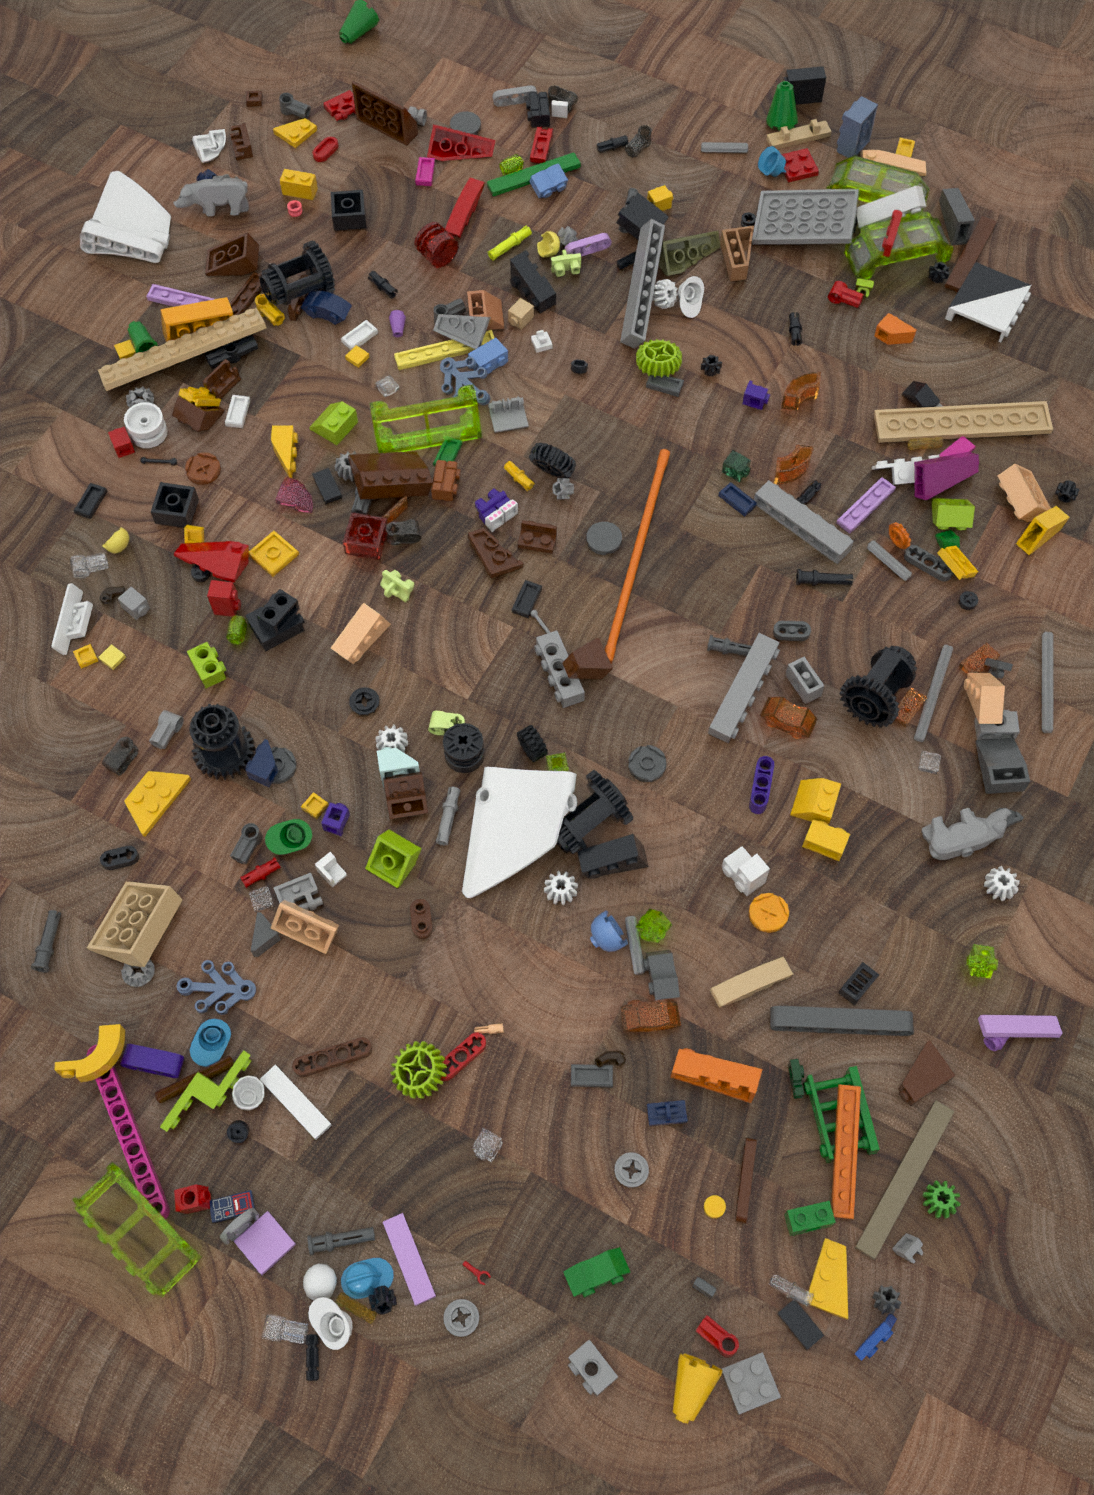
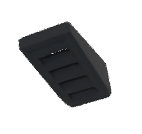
M862 962L838 993L855 1006L879 974ZM864 969L872 976V978H868L861 971ZM859 975L860 977H862L865 981H867V984L858 979L857 976ZM852 982H857L860 986L863 987L862 990ZM848 987H852L854 990L858 992V994L856 995Z

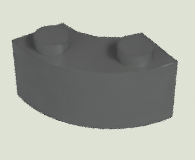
M670 950L646 953V959H643L645 971L649 972V995H653L655 1000L680 997L673 953Z

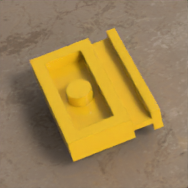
M193 387L180 388L178 394L187 401L195 403L196 406H219L221 399H215V396L209 393L210 390L204 387L199 389Z
M957 546L941 548L937 554L959 580L975 577L978 573L977 569Z

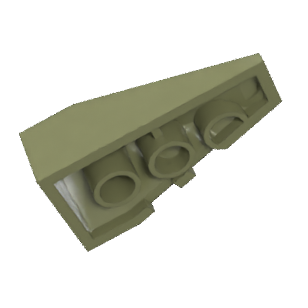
M718 230L662 241L658 265L664 274L670 276L682 273L703 257H707L719 249Z

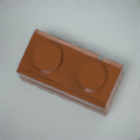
M436 461L431 488L433 499L452 501L454 494L457 495L458 484H456V481L460 480L461 469H458L457 462Z

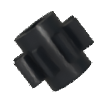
M935 262L934 267H929L928 278H931L934 283H943L944 279H948L949 267L943 262Z
M709 355L707 358H703L700 369L704 370V375L713 377L716 373L720 374L722 362H718V356Z
M1066 480L1063 483H1059L1055 494L1058 495V499L1061 502L1068 503L1071 500L1075 501L1080 489L1076 488L1075 482Z
M386 1286L374 1288L373 1295L368 1296L371 1311H376L380 1315L391 1312L392 1306L397 1305L394 1289L389 1290Z

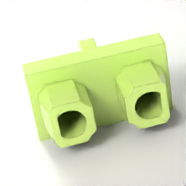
M562 250V255L551 257L552 273L555 272L557 277L565 275L567 270H571L572 274L580 273V253L567 254L566 250Z
M396 570L392 572L383 571L380 586L385 589L384 595L388 598L394 595L404 602L408 601L410 593L414 588V582L410 579L402 581L400 573Z

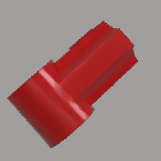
M836 281L828 294L830 302L834 304L843 302L859 308L864 294L849 289L842 281Z
M709 1316L703 1319L695 1331L725 1358L733 1357L739 1348L738 1339L733 1334H729ZM725 1340L732 1341L734 1349L732 1351L724 1350L722 1342Z

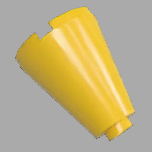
M680 1353L673 1403V1413L676 1414L675 1419L687 1424L689 1420H695L723 1372L721 1368L713 1364L710 1368L706 1361Z

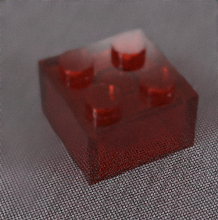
M351 512L343 539L345 554L380 560L389 530L387 518Z

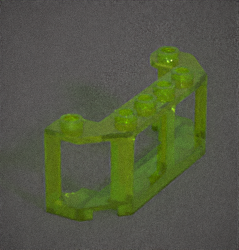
M111 1162L106 1167L108 1172L82 1197L72 1199L76 1205L74 1208L82 1217H85L82 1221L90 1229L94 1227L99 1232L96 1235L104 1245L107 1243L113 1248L111 1253L119 1261L123 1259L128 1264L125 1269L133 1277L139 1276L146 1283L145 1288L153 1296L158 1294L163 1297L202 1257L134 1186L121 1168L114 1162ZM118 1183L136 1202L138 1209L114 1233L109 1235L92 1216L93 1213L89 1210V1206L112 1184ZM144 1216H148L168 1237L169 1242L140 1269L118 1245V1241ZM178 1249L190 1259V1262L161 1289L149 1276L174 1250Z

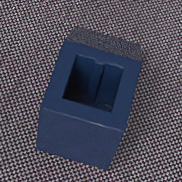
M264 739L262 744L257 746L253 759L247 763L246 773L249 779L270 787L279 771L268 740Z

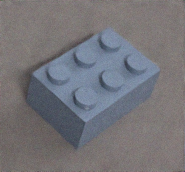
M861 96L857 102H853L848 111L844 112L842 116L843 123L839 130L840 137L837 141L838 153L854 160L860 153V150L870 142L878 104Z

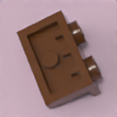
M522 520L517 544L518 548L553 554L557 538V526L548 523H536L531 520Z

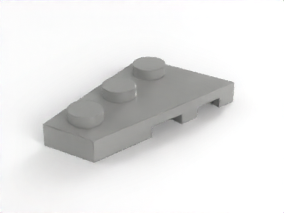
M438 314L433 331L477 349L482 344L491 317Z

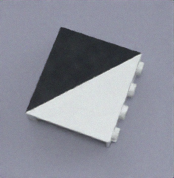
M975 262L949 306L945 319L952 321L957 313L1001 332L999 342H1001L1004 336L1008 337L1012 329L1010 326L1015 325L1018 319L1017 313L1021 314L1025 306L1023 303L1028 302L1031 296L1029 292L1031 285Z

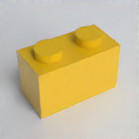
M284 169L280 178L282 195L309 200L314 199L318 189L315 174Z
M812 820L802 847L840 861L850 834L842 828L831 827L824 821Z

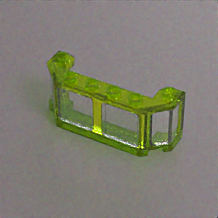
M855 155L836 163L830 184L826 187V189H859L858 200L868 203L913 186L922 187L926 203L930 191L929 187L916 172ZM921 208V212L911 214V212L905 214L910 219L908 227L917 228L924 208Z
M927 211L901 218L890 257L883 256L884 248H882L884 238H888L886 232L890 220L863 226L860 229L862 233L856 238H852V243H846L844 254L856 279L864 280L872 278L877 266L935 253L937 262L950 261L954 250L941 228L939 219H934Z

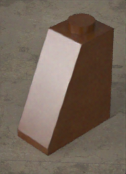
M595 638L572 652L562 663L569 679H603L613 669L599 638Z
M930 1040L923 1046L898 1088L900 1097L905 1103L908 1102L910 1106L947 1084L956 1076Z

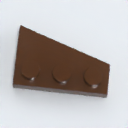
M485 528L468 533L467 538L490 578L523 568L524 563L521 560L515 559L512 556V552L504 549L499 544V541Z

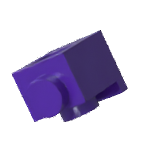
M749 381L744 392L742 404L762 410L764 404H768L771 394H768L767 388L754 385L753 381Z
M330 803L321 822L323 830L342 836L350 816L349 809L341 803Z

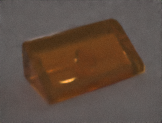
M404 496L399 499L375 523L384 530L408 509L407 497Z

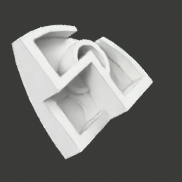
M225 129L209 131L207 135L193 136L192 141L202 163L210 162L219 156V153L225 146Z

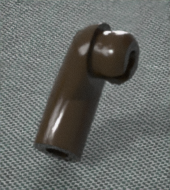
M125 587L106 588L99 597L100 601L103 604L110 603L115 596H121L125 592Z
M606 1051L595 1059V1064L601 1068L614 1060L616 1065H622L626 1062L625 1054L622 1051Z

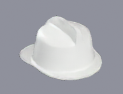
M692 276L679 286L677 293L681 311L689 318L697 316L700 312L704 294L702 280Z
M326 1297L317 1298L309 1307V1321L328 1348L332 1350L341 1349L352 1335L353 1325L351 1317L346 1312L340 1310L333 1300Z

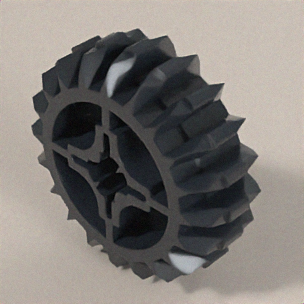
M536 443L530 451L529 459L533 465L552 476L570 478L575 471V460L557 447L546 443Z

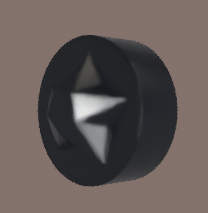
M574 360L571 362L572 372L578 374L587 372L588 363L586 361Z
M194 565L191 569V575L195 581L204 582L210 577V571H202L200 566Z
M966 591L961 594L958 602L961 608L972 610L978 603V597L975 593Z
M241 1120L233 1121L227 1129L228 1138L234 1143H242L249 1135V1126Z

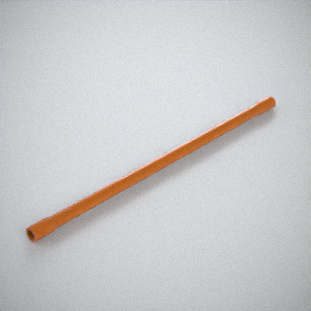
M666 449L660 450L656 471L608 642L604 649L611 664L660 485L668 464L670 451Z

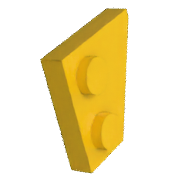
M304 118L275 127L273 132L276 136L297 148L317 131V126Z

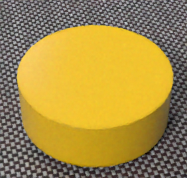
M717 1195L708 1197L704 1203L705 1214L713 1219L720 1218L726 1210L725 1201Z

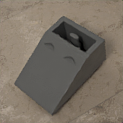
M1014 738L976 740L975 743L986 794L1025 791L1030 783L1027 764Z

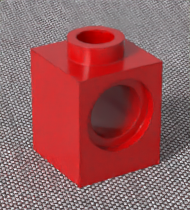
M125 426L108 432L118 458L135 453Z
M196 1184L174 1190L176 1212L190 1214L210 1209L209 1201L211 1195L207 1186Z

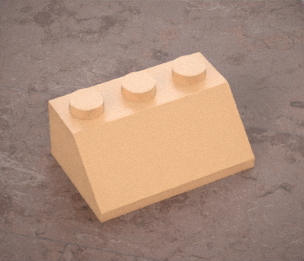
M1013 464L998 475L999 485L1002 490L1006 491L1008 495L1006 498L1014 507V514L1019 520L1031 522L1034 517L1051 509L1032 471Z
M286 900L279 904L271 929L325 954L339 928V925Z

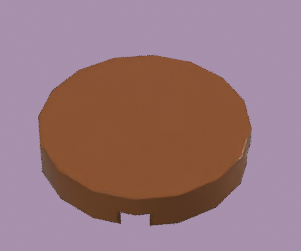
M201 452L197 456H192L188 459L185 471L191 482L198 485H206L219 477L221 466L215 455Z

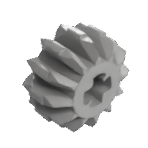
M347 451L346 455L340 454V458H336L335 471H337L339 478L343 477L345 481L350 479L353 482L354 476L348 459L350 453Z

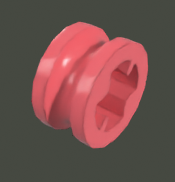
M292 200L287 204L290 216L298 217L302 214V205L299 201Z

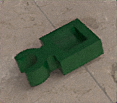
M791 1059L788 1063V1071L794 1099L803 1098L804 1090L801 1081L804 1078L803 1065L799 1064V1059Z

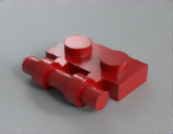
M350 90L323 103L326 111L332 117L334 116L336 121L345 120L349 115L356 114L354 97Z

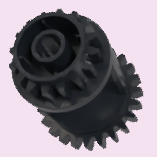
M313 240L303 244L302 248L304 251H302L300 256L278 265L271 263L267 269L262 270L259 276L260 285L266 299L271 304L275 303L276 306L280 304L288 305L292 299L315 290L334 293L335 284L333 281L335 280L332 268L325 253L322 252V248H319L318 243L316 244ZM303 271L309 275L289 284L285 280Z
M886 646L884 649L877 651L871 658L872 669L867 676H851L840 688L841 692L839 695L842 696L840 700L844 701L843 706L849 708L847 712H853L852 717H859V722L864 720L866 725L871 723L873 727L878 725L880 728L883 725L885 727L889 724L891 725L899 715L898 712L900 710L898 708L899 703L895 701L897 698L895 697L896 693L900 688L909 687L916 677L915 671L917 667L915 666L916 662L912 654L899 646H890L889 648Z
M208 704V706L201 707V710L195 712L190 722L189 731L194 742L193 746L195 749L192 750L197 768L201 769L202 774L207 773L209 778L214 775L216 780L220 776H223L224 780H226L227 775H230L233 779L234 773L241 775L240 770H246V764L251 760L250 758L255 756L253 752L256 750L255 742L251 738L250 731L247 732L245 726H240L236 714L228 707L219 704Z
M595 770L586 775L588 780L586 786L592 795L563 818L556 844L566 854L568 852L574 854L579 849L584 850L587 848L582 838L607 817H610L616 823L621 821L624 825L630 823L634 818L626 806L628 803L619 789L608 778H603Z

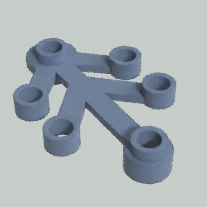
M447 357L440 363V370L445 374L444 384L441 387L445 394L453 392L451 379L452 375L456 377V394L453 396V401L457 405H461L464 402L463 385L475 395V399L480 405H487L490 402V395L485 390H479L468 380L472 378H486L488 373L485 368L479 367L476 371L459 372L457 370L464 367L474 368L476 361L473 357H467L463 361H455L453 358Z
M210 960L204 961L201 968L204 973L209 974L216 984L192 982L189 978H182L177 983V990L183 996H188L193 991L214 992L205 1000H198L195 1003V1009L201 1014L207 1012L208 1008L226 993L233 995L225 1002L219 1001L215 1005V1009L220 1015L226 1014L229 1008L238 1001L250 1000L256 994L255 984L250 980H243L235 971V967L231 962L223 963L222 971L225 975H229L236 985H228L215 970V966ZM206 965H212L209 970H205ZM232 966L230 971H225V968ZM183 983H188L186 988H181ZM244 987H249L247 992H242ZM200 1004H205L203 1009H198ZM221 1005H225L223 1011H219Z

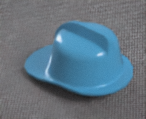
M770 146L761 153L758 168L766 176L777 177L781 172L786 173L784 169L786 159L775 147Z
M209 1019L201 1024L190 1047L191 1058L196 1064L206 1067L220 1060L231 1037L228 1024L220 1019Z
M371 1258L353 1263L343 1272L341 1277L342 1289L351 1298H366L371 1294L373 1295L374 1288L379 1286L389 1288L391 1286L393 1269L386 1260L381 1258Z

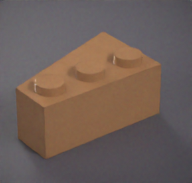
M754 226L721 231L720 246L730 282L747 279Z

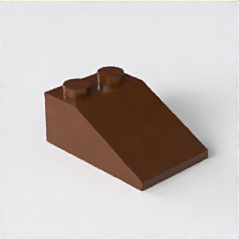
M247 232L208 249L205 275L232 276L254 272L258 268L259 244Z

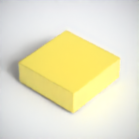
M111 644L98 658L114 670L126 656Z

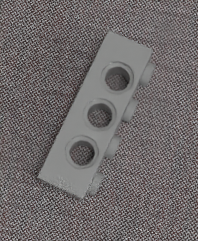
M558 631L536 637L535 652L537 656L540 655L542 658V668L549 674L548 681L550 686H554L556 690L554 694L557 702H561L563 708L584 701L585 692L579 679H569L562 664L568 657V654Z

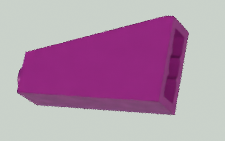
M964 452L914 462L915 497L924 500L930 499L979 472V454Z

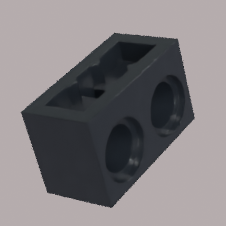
M279 589L271 595L267 604L258 610L256 616L259 625L277 636L300 610L298 600Z

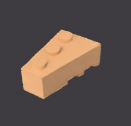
M363 603L331 649L354 664L391 623Z
M967 673V679L964 680V689L967 692L978 723L1002 724L1005 686L991 673Z

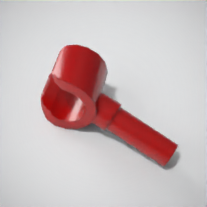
M467 1261L463 1263V1266L477 1277V1282L480 1285H486L484 1282H481L480 1275L486 1274L487 1277L491 1278L487 1271L481 1272Z

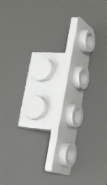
M939 455L928 456L929 459L939 457ZM922 457L911 458V461L905 462V459H896L894 463L890 464L887 461H878L877 465L872 466V470L892 468L893 485L915 483L914 462L922 461Z
M72 583L67 586L51 645L53 649L62 655H67L71 639L85 637L93 604L89 601L81 602L83 591Z

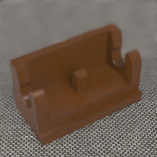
M246 123L232 126L231 131H239L230 134L236 160L252 158L253 153Z
M226 359L202 381L204 388L210 390L209 393L213 394L215 399H222L241 380L236 366L232 369L230 362Z

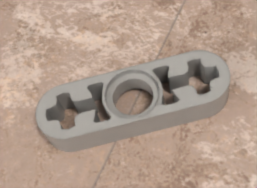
M530 85L498 90L493 93L492 98L494 105L497 107L526 103V100H529V93H535L537 89L535 86ZM514 94L519 95L517 98H511Z

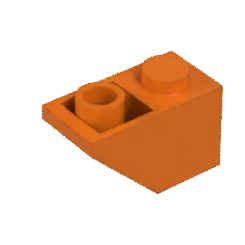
M888 313L877 325L874 336L888 345L912 343L917 330L898 317Z

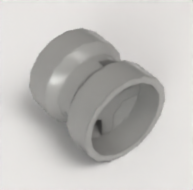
M410 106L408 112L418 125L424 126L427 119V110H418L416 107Z

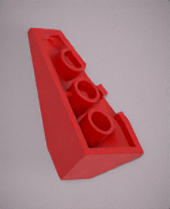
M433 124L427 157L440 161L492 157L496 140Z
M234 541L182 543L174 552V556L189 564L200 566L202 571L208 570L212 572L216 578L235 582L249 564V545Z

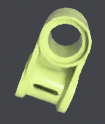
M433 711L428 731L434 735H444L455 724L465 723V719L460 714Z

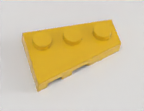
M825 1238L805 1304L848 1320L846 1246Z

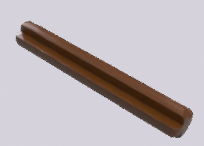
M227 1056L199 1070V1072L211 1079L231 1069L234 1061L231 1056ZM197 1072L155 1092L157 1101L163 1103L183 1093Z

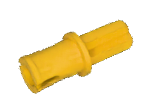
M508 461L504 465L505 470L513 477V480L521 484L526 491L533 488L532 485L535 483L527 477L524 470H520L512 461Z

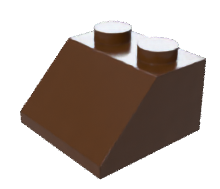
M178 396L172 416L177 418L178 422L190 425L192 430L201 432L202 430H209L223 415L225 409L219 406H196L195 403H191Z

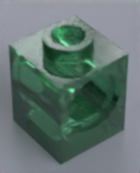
M732 450L723 462L722 473L740 482L743 477L746 478L749 475L751 460Z

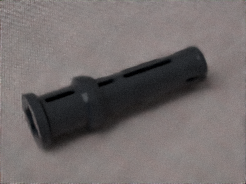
M797 569L796 585L811 584L816 586L820 583L852 586L853 583L851 580H845L853 579V574L819 573L817 570L802 571L801 569Z

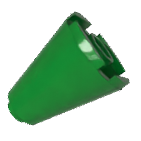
M356 0L339 31V38L345 44H351L376 27L380 21L375 10L372 7L369 9L366 6L368 3L363 0Z
M783 81L777 85L769 108L766 123L772 129L773 126L778 127L777 130L787 126L789 130L793 129L795 124L797 125L798 123L793 85L788 81Z

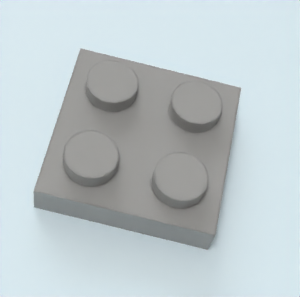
M763 1352L722 1368V1375L738 1415L781 1398Z

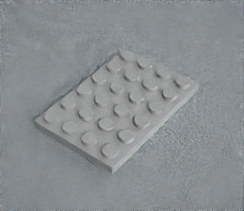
M859 189L761 191L752 237L753 245L852 243Z

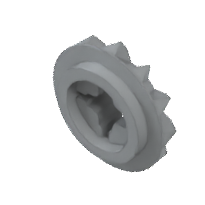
M142 386L138 389L135 387V390H129V395H126V402L129 408L141 402L153 404L154 395L149 388L145 389Z
M149 959L145 967H140L143 973L137 972L135 974L132 968L138 969L139 967L125 963L123 970H121L122 978L126 984L139 987L147 984L152 979L155 968Z
M630 1152L618 1158L615 1164V1177L620 1184L630 1188L638 1187L646 1181L649 1174V1166L644 1157ZM634 1162V1169L638 1170V1172L634 1173L631 1179H629V1172L625 1171V1169L630 1168V1165Z
M458 1299L447 1306L444 1312V1324L451 1334L463 1337L476 1330L479 1323V1312L472 1302ZM457 1309H460L463 1315L471 1314L465 1319L466 1327H463V1324L461 1325L460 1322L455 1321L452 1323V1321L458 1318Z

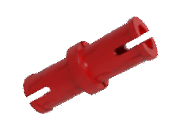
M274 857L261 866H255L256 869L241 876L240 879L244 886L248 888V886L260 879H266L267 875L281 869Z

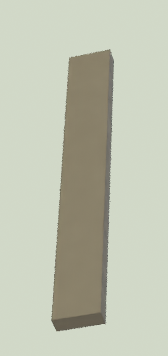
M937 1100L934 1101L857 1242L855 1249L875 1260L955 1111Z

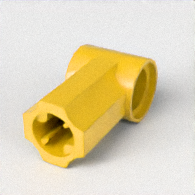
M264 294L256 296L255 304L260 315L265 317L273 326L281 325L285 315L273 303L271 304Z

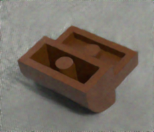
M422 772L383 778L389 819L428 813Z

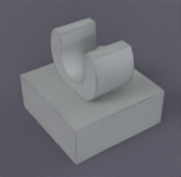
M906 1233L892 1249L898 1256L914 1264L916 1261L913 1259V1255L915 1253L923 1254L921 1249L923 1243L919 1238Z

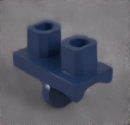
M685 1100L647 1104L649 1126L688 1122Z

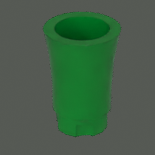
M133 321L129 324L127 330L134 345L135 353L145 352L153 346H158L157 342L151 337L146 327L140 321Z

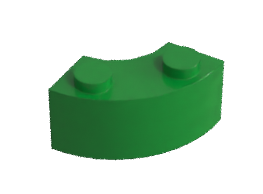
M619 1247L579 1262L563 1272L573 1297L583 1295V1298L595 1294V1289L608 1283H611L613 1286L624 1281L623 1276L629 1274L630 1269Z

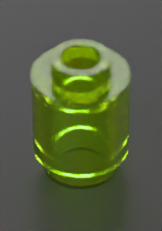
M514 154L503 159L499 163V168L503 175H508L522 170L524 161L521 156Z
M236 615L229 620L226 639L232 644H240L245 641L247 623L244 617Z

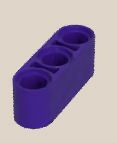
M768 756L760 757L755 768L749 801V809L755 814L763 813L769 800L774 761ZM761 766H766L769 769L764 770L761 768ZM758 783H763V784H765L766 786H765V787H760V786L758 785ZM759 800L763 804L758 805L754 801Z
M127 1044L120 1065L132 1070L170 1078H179L185 1057L168 1051Z

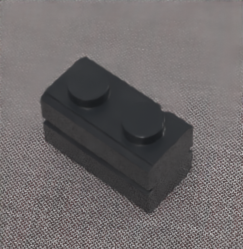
M547 92L529 93V100H526V110H530L527 111V120L531 121V127H549L550 111Z

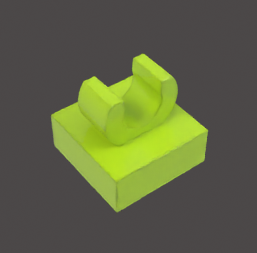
M858 278L855 288H857V292L864 290L866 292L865 298H868L869 291L873 289L874 281Z

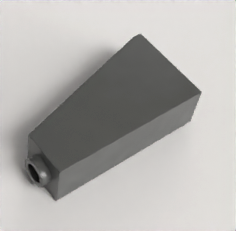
M959 188L942 189L939 203L951 245L967 244L975 221Z

